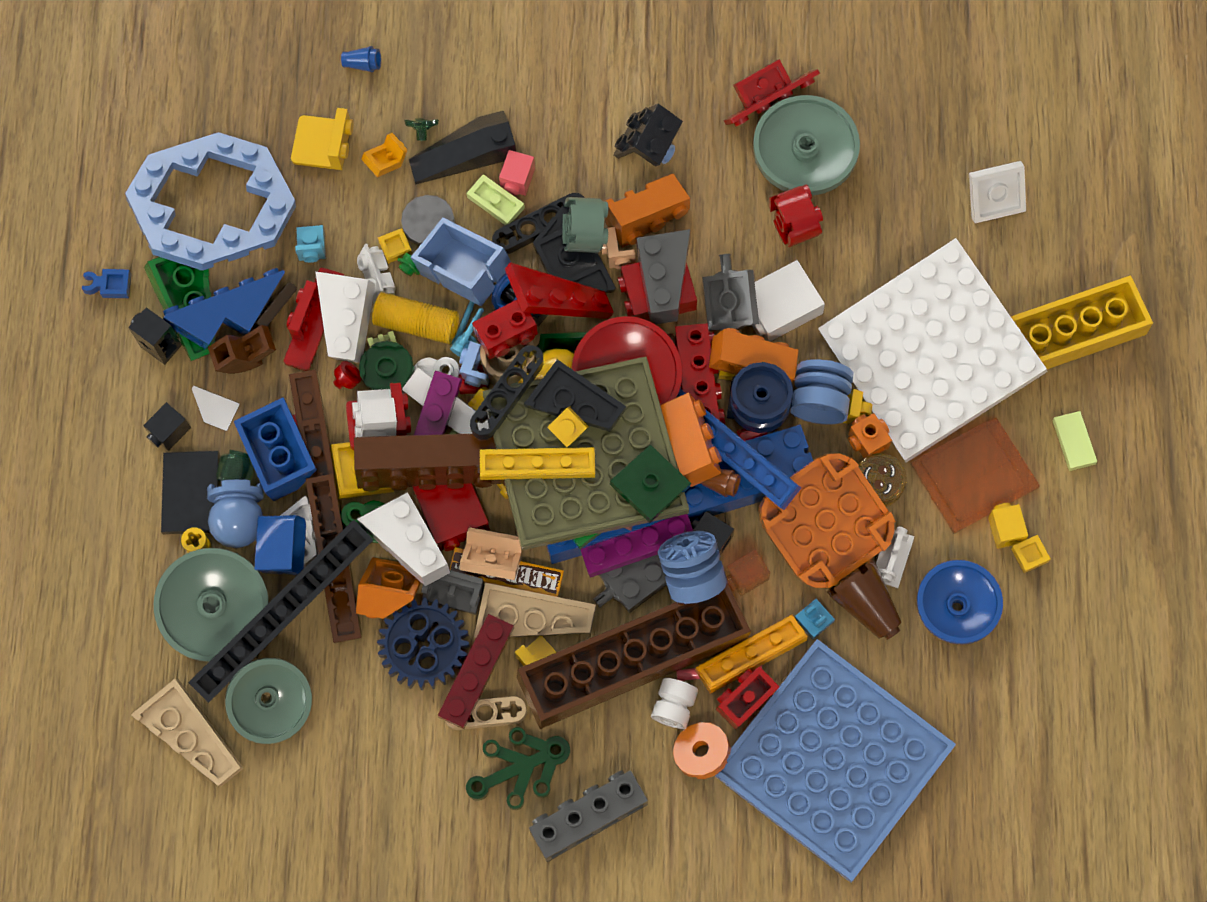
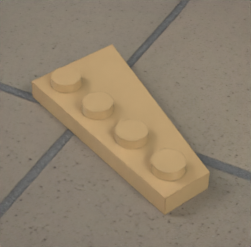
M485 583L474 638L476 639L488 614L514 625V630L510 637L591 633L596 605Z
M178 679L172 680L131 714L136 720L148 727L157 737H160L170 745L174 751L191 762L190 764L217 786L222 787L244 769Z

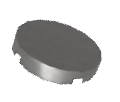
M424 195L415 198L407 204L402 213L401 223L407 238L412 243L420 246L442 217L455 223L452 208L445 200L437 196Z

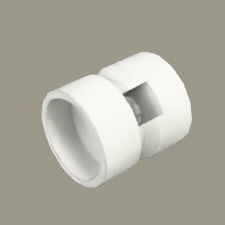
M664 678L658 693L662 700H658L654 705L651 718L673 728L686 729L690 718V711L687 707L694 705L698 689L680 680Z

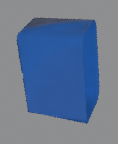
M298 515L258 516L255 570L265 574L298 575L304 569L306 521L303 517Z

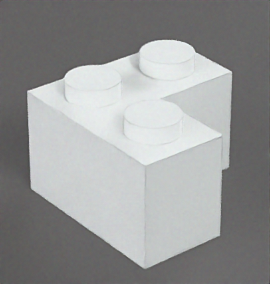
M391 390L357 391V402H352L353 419H355L356 424L355 437L396 436L397 420L394 398H391Z

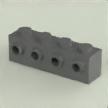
M623 770L616 772L608 778L609 783L600 788L598 784L585 790L583 792L584 797L574 802L573 799H569L557 807L559 811L550 816L545 813L532 821L533 826L529 827L530 833L546 862L551 861L648 805V800L631 770L626 773Z

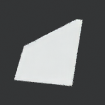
M193 386L192 391L203 421L227 431L240 404Z

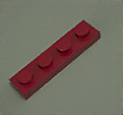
M490 614L487 615L438 713V718L465 729L514 630V625Z

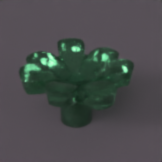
M415 118V121L404 120L406 126L416 130V140L426 141L427 130L439 123V119L424 120V118Z

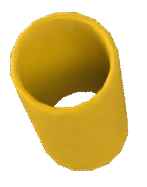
M385 292L378 294L372 312V324L374 326H381L386 329L412 334L421 338L424 337L425 339L449 345L456 335L459 323L458 311Z

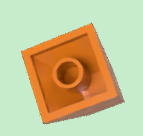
M372 557L358 584L356 614L365 615L369 618L384 619L413 601L421 582L399 562Z

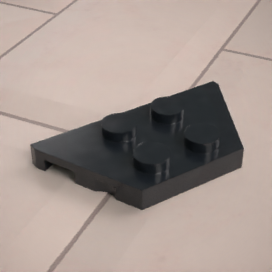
M564 202L561 209L552 217L547 227L533 242V247L546 273L605 291V293L614 292L616 287L598 253L566 252L564 250L568 244H563L562 220L563 214L569 213V207H564Z

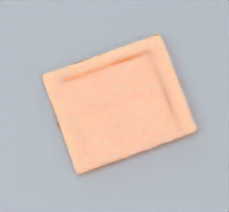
M996 417L931 450L911 463L917 476L954 534L990 515L995 506L1003 503H1012L1040 487Z

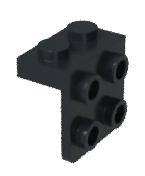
M659 103L649 108L645 107L638 113L634 112L627 120L626 126L628 128L626 132L615 143L616 150L613 156L619 159L635 152L655 167L659 166L683 121Z

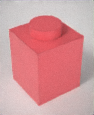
M509 150L499 176L500 187L512 195L521 194L526 196L535 171L534 157Z

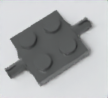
M731 254L719 255L720 272L713 276L702 277L709 331L726 328L740 330L745 326L759 324L753 270H732Z
M655 555L598 575L604 582L606 589L593 598V600L601 608V606L614 598L631 613L667 586L666 574L663 573L659 556Z

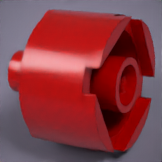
M807 184L769 198L770 212L775 211L776 219L773 220L775 228L782 242L785 245L788 244V247L822 234L819 222L823 221V215L818 206H813L811 201L812 194Z

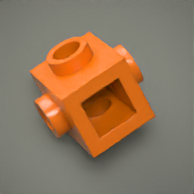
M875 413L868 417L861 415L851 423L848 442L855 452L859 451L865 461L889 449L892 442L888 434L890 432L889 428L882 418H877Z

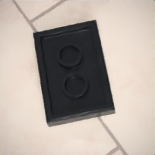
M219 451L163 453L161 533L163 535L183 534L192 527L199 528L204 533H211L208 517L214 503L209 502L207 499V487L210 484L215 485V488L219 487Z

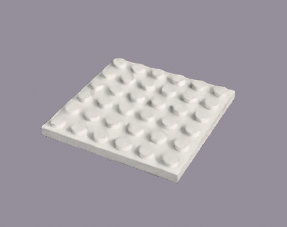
M956 238L818 328L840 363L849 367L854 372L853 383L859 391H863L865 401L873 404L872 412L875 413L878 419L882 418L887 424L890 431L888 434L906 463L1048 372Z

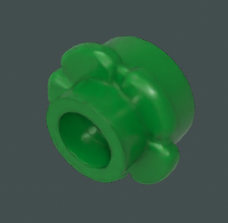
M405 253L402 258L397 259L400 263L398 268L411 277L413 273L416 275L420 274L410 254Z

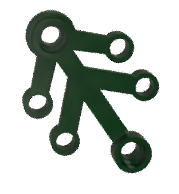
M520 727L513 728L509 732V739L513 745H526L540 751L531 756L501 747L495 740H487L483 744V752L486 757L499 758L513 764L485 778L481 776L471 777L466 783L468 796L475 801L483 800L488 796L490 788L519 775L513 792L507 796L506 800L510 809L519 810L524 806V795L534 767L545 763L541 778L533 784V791L539 798L547 797L551 791L550 783L556 766L566 762L570 756V746L564 738L552 736L545 741L526 734ZM516 732L522 733V740L514 741L512 739L513 734ZM490 744H494L497 747L496 752L493 754H489L486 751L487 746ZM555 745L561 747V752L558 755H553L550 752L551 748ZM476 782L483 785L482 790L479 792L472 790V785ZM539 784L547 786L545 793L537 792L536 788ZM513 796L521 798L519 805L513 806L510 804Z

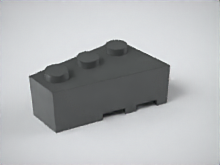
M690 229L637 238V255L650 322L655 325L678 321L690 245Z

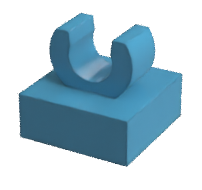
M817 599L795 616L799 625L812 639H815L835 621L833 616Z

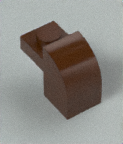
M260 325L243 337L226 335L210 345L208 350L215 371L235 374L263 365L262 359L276 351L268 326Z

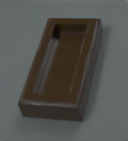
M288 282L255 321L253 327L256 329L260 325L268 326L296 292L297 287Z

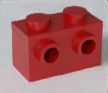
M518 300L472 322L474 333L489 360L495 356L499 358L510 352L511 348L519 344H528L538 335L537 324L530 313L522 312Z
M760 666L754 672L749 668L737 679L741 685L733 692L728 688L717 699L720 705L715 710L735 730L779 688Z

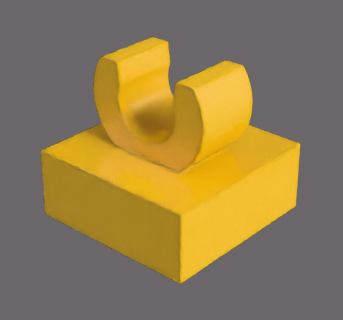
M851 390V393L847 395L850 403L847 420L843 422L845 424L853 422L861 415H871L873 404L862 401L863 391Z

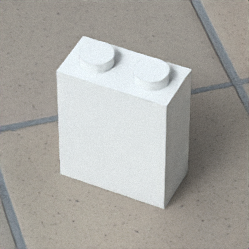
M798 260L755 282L759 324L752 326L758 336H763L766 341L770 342L823 314L825 303Z

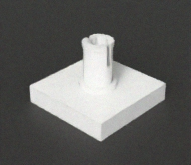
M1021 161L969 173L971 218L974 223L1026 212L1025 169Z

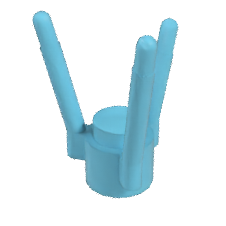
M472 301L469 302L456 336L451 343L450 350L458 357L461 356L464 348L468 349L470 341L477 342V339L471 335L473 332L472 322L480 319L484 312L483 308H479L466 332H464L475 304Z

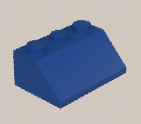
M284 397L234 421L263 490L272 501L298 490L306 482V479L317 470Z

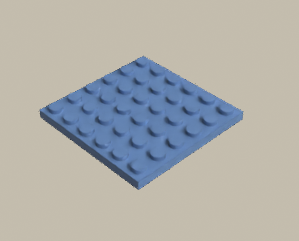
M817 639L732 746L725 768L715 777L852 883L956 744Z

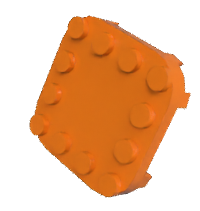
M840 453L822 455L789 477L802 488L785 510L777 506L767 496L763 498L758 507L759 520L762 527L798 579L814 588H830L838 584L837 582L881 551H885L892 544L891 540L894 535V522L896 521L892 512H889L859 469V464L854 459Z

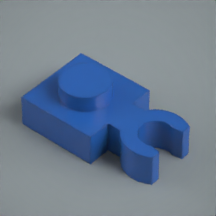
M103 269L102 276H97L93 272L83 273L85 280H93L90 286H82L85 294L91 295L100 291L102 298H129L130 270Z

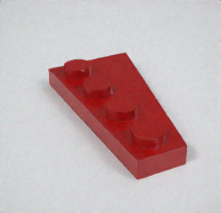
M511 262L505 268L523 313L609 319L614 314L605 291Z

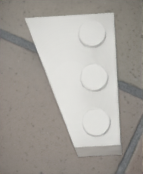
M316 272L328 356L336 360L360 363L366 343L375 283L368 279Z
M408 492L357 519L360 526L424 586L450 573L446 560Z

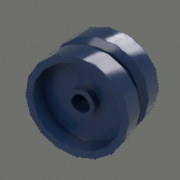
M765 362L752 363L741 369L734 378L730 398L731 413L736 422L747 431L756 433L771 432L782 426L788 418L792 402L793 388L790 378L778 366Z

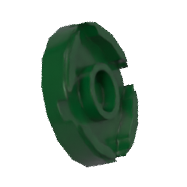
M392 341L375 343L367 352L363 353L359 363L361 379L370 390L390 389V383H401V388L403 389L414 373V366L411 355L402 345Z

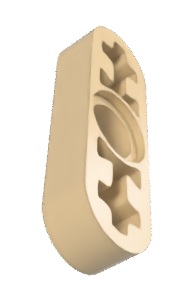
M515 696L481 699L472 713L474 722L468 721L465 729L519 724L527 715L526 705L522 699ZM501 704V710H509L511 704H516L517 708H522V711L517 712V717L514 718L511 717L510 713H501L503 719L498 720L499 714L496 705ZM489 706L493 709V716L490 720L482 721L477 717V711L480 707ZM445 721L447 726L453 730H464Z

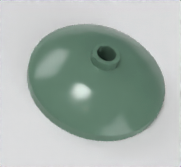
M277 658L258 659L241 668L230 681L225 696L226 713L234 729L244 738L261 744L278 743L297 733L306 722L312 705L311 688L304 674L293 664ZM263 693H270L268 701H261Z

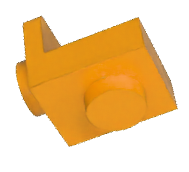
M393 133L387 134L384 144L364 152L361 160L378 178L402 166L407 148Z

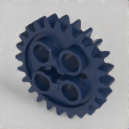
M423 598L422 605H417L414 599L411 602L412 607L408 608L405 605L401 607V613L397 611L392 613L394 616L393 621L384 619L388 629H379L380 634L385 639L377 640V644L385 649L380 650L378 655L381 658H387L382 662L384 668L391 667L388 672L390 677L399 674L397 678L399 684H402L407 679L410 689L413 688L416 682L421 690H424L425 683H430L432 689H435L437 680L446 685L445 676L448 674L450 677L455 678L454 667L461 669L462 663L459 659H466L467 653L462 651V649L470 647L469 642L462 639L468 637L469 633L468 630H460L465 625L464 620L455 621L458 617L457 611L448 614L450 607L447 603L440 609L437 599L434 600L431 606L426 598ZM422 619L427 622L422 630H414L412 628L416 620ZM438 623V626L430 634L433 624ZM446 633L450 635L448 643L444 645L436 643V638L440 634ZM427 639L429 646H422L420 649L418 642H425ZM402 643L411 645L410 651L406 654L397 653V648ZM417 654L414 664L409 665L410 660ZM424 658H434L435 663L431 668L424 669L421 667V662Z

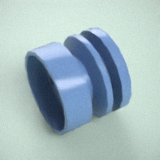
M814 359L800 362L796 369L795 386L797 389L793 391L790 412L795 417L811 423L824 425L843 423L848 417L850 399L847 395L851 393L854 372L841 363L829 360Z
M705 531L685 532L666 540L660 546L658 556L663 573L666 574L665 580L671 599L684 604L698 603L709 600L725 589L727 578L722 562L719 560L720 553L713 534Z

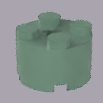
M567 197L564 207H569V213L563 214L562 240L563 244L568 245L564 250L566 252L599 253L603 248V244L608 242V228H604V218L608 216V202L602 201L600 198Z

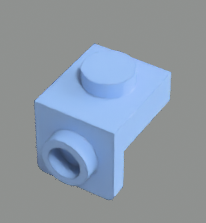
M470 341L468 349L464 348L460 356L459 363L462 364L460 374L465 379V383L480 387L483 384L488 386L490 382L488 375L477 372L481 360V344Z

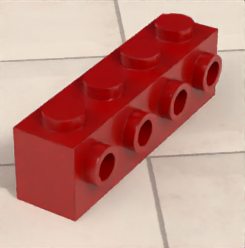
M708 323L675 326L676 348L682 363L681 389L685 393L689 392L696 401L700 400L707 411L725 424L724 410L718 409L717 402L718 399H722L720 383H715L714 374H718V370L709 368L714 332H709Z

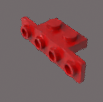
M780 59L733 84L744 109L723 120L725 125L734 123L735 127L749 120L747 115L752 112L762 113L771 107L770 102L778 98L780 102L793 95L792 89L799 85L803 89L815 82L813 77L820 74L819 70H811L791 81Z
M322 267L318 271L322 273L344 276L343 273H339ZM317 279L314 282L307 280L304 289H299L296 297L297 306L295 312H291L287 319V328L292 340L283 361L287 366L304 371L310 370L324 334Z

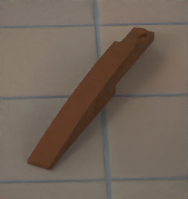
M315 369L289 374L297 426L317 469L306 479L319 554L345 528L341 518L342 509L336 484L328 426L325 420L318 373ZM349 564L324 589L333 643L362 638L359 616L356 614L357 603L351 565Z

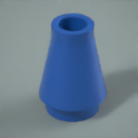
M373 46L342 52L341 63L344 68L349 67L374 72V70H379L381 67V53L379 49H374Z

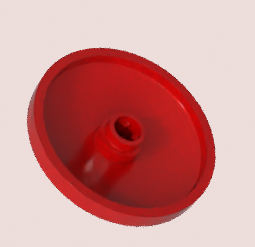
M615 317L593 327L577 345L571 362V369L576 372L647 357L660 405L677 397L682 381V363L674 342L660 327L637 317Z

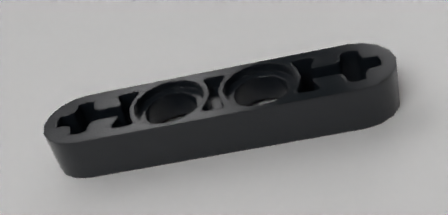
M579 193L568 194L499 228L494 232L492 242L503 247L507 254H511L534 242L537 236L547 227L548 223L544 220L545 215L550 212L557 214L567 197H585ZM526 224H531L535 227V231L531 235H524L520 230ZM514 230H516L517 237L519 238L518 241L516 240V236L513 235ZM500 238L509 239V244L505 246L503 243H500Z
M528 345L519 351L470 420V428L474 437L480 440L491 438L541 371L544 365V357L538 347ZM533 355H535L536 363L532 361L529 363V365L526 367L528 373L527 375L526 372L523 370L527 364L525 357L527 356L528 358H531ZM511 376H520L523 379L522 385L517 388L510 387L507 381ZM495 398H504L507 401L506 407L501 410L494 409L491 403ZM486 410H488L492 414L488 420L489 428H482L480 431L477 423L483 424L487 420L488 414Z

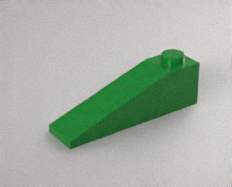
M161 257L147 261L144 266L154 292L164 310L177 305L179 309L189 306L188 302L200 296H203L204 299L211 297L209 269L199 270ZM176 332L190 361L210 354L208 347L216 342L214 336L208 347L204 349Z

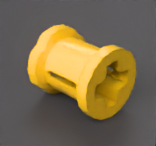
M189 528L181 537L182 546L186 549L187 553L198 549L211 548L210 540L199 528ZM198 539L199 545L195 547L193 541Z

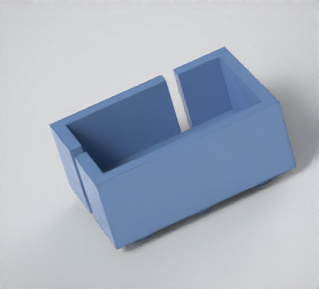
M443 217L411 256L413 263L422 276L437 284L441 283L443 287L479 306H482L495 288L493 283H497L506 274L505 268L511 262L503 247Z

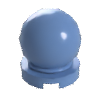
M234 479L221 481L222 486L216 488L215 485L210 484L207 487V499L209 502L214 503V506L209 511L208 525L216 541L224 546L236 549L248 546L254 542L257 535L258 516H263L262 509L257 504V502L264 498V490L261 483L254 487L250 486V480Z

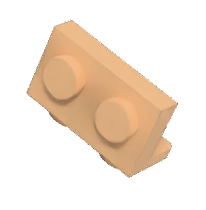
M468 528L466 546L460 560V570L515 580L522 558L518 536Z

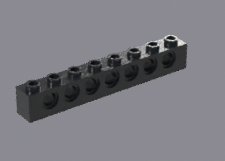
M353 520L188 683L209 703L241 668L249 664L374 539Z

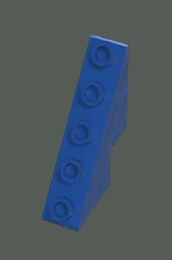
M278 268L265 272L263 274L264 278L254 281V278L251 277L239 282V287L229 290V287L213 292L214 296L208 299H204L203 296L194 298L188 302L189 306L179 309L178 305L170 307L163 311V320L169 323L174 331L204 349L208 347L222 323L245 336L251 330L285 271L279 272Z

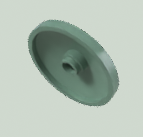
M812 95L789 97L770 107L759 120L753 140V153L756 164L762 175L771 184L782 191L807 184L812 196L829 192L846 181L856 166L860 150L859 133L850 115L836 103Z
M221 548L198 549L178 558L161 576L154 595V616L160 633L176 651L195 660L210 661L268 604V593L260 573L241 555Z

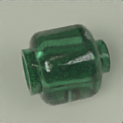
M229 449V453L222 454L216 478L219 481L234 479L250 480L251 484L254 467L248 454Z

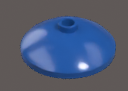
M952 560L937 565L926 574L918 589L917 609L925 627L939 639L953 644H970L985 638L996 627L1003 610V596L996 579L985 568L970 561ZM959 603L962 606V610H954L952 604Z

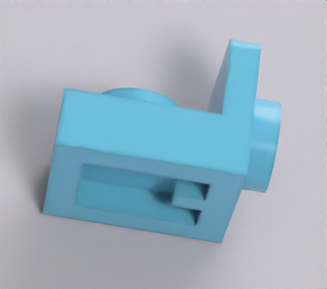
M323 225L296 227L297 245L295 246V251L299 261L313 263L319 259H326Z

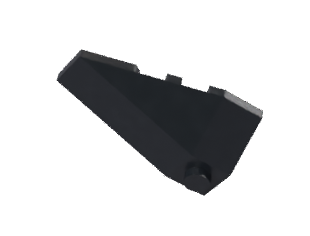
M504 111L477 117L410 158L409 163L415 185L504 162L509 150L516 152L509 121Z

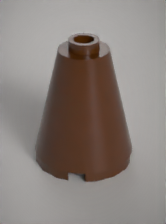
M870 559L868 563L865 562L841 579V584L837 587L832 586L827 591L834 601L878 639L885 637L888 640L900 631L898 626L902 621L873 559Z

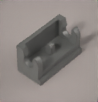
M450 570V573L427 586H422V600L426 598L428 602L433 603L437 599L441 606L447 603L452 609L476 615L485 587L484 581L478 577Z

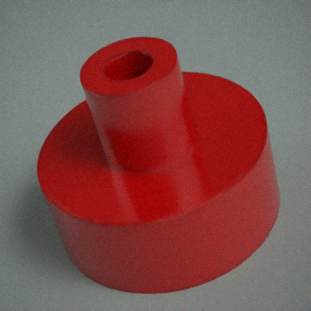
M342 361L334 369L336 379L333 383L338 389L342 387L353 389L362 381L358 368L348 361Z

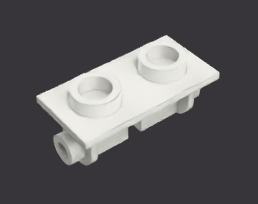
M365 244L357 257V264L360 271H363L365 279L375 283L373 303L375 304L379 293L385 292L395 295L396 287L390 272L380 273V271L388 269L383 250H379L378 246L369 249L368 244Z
M897 527L894 530L891 540L892 544L885 551L879 553L876 562L884 583L895 588L899 587L914 536L908 535V530L903 527Z

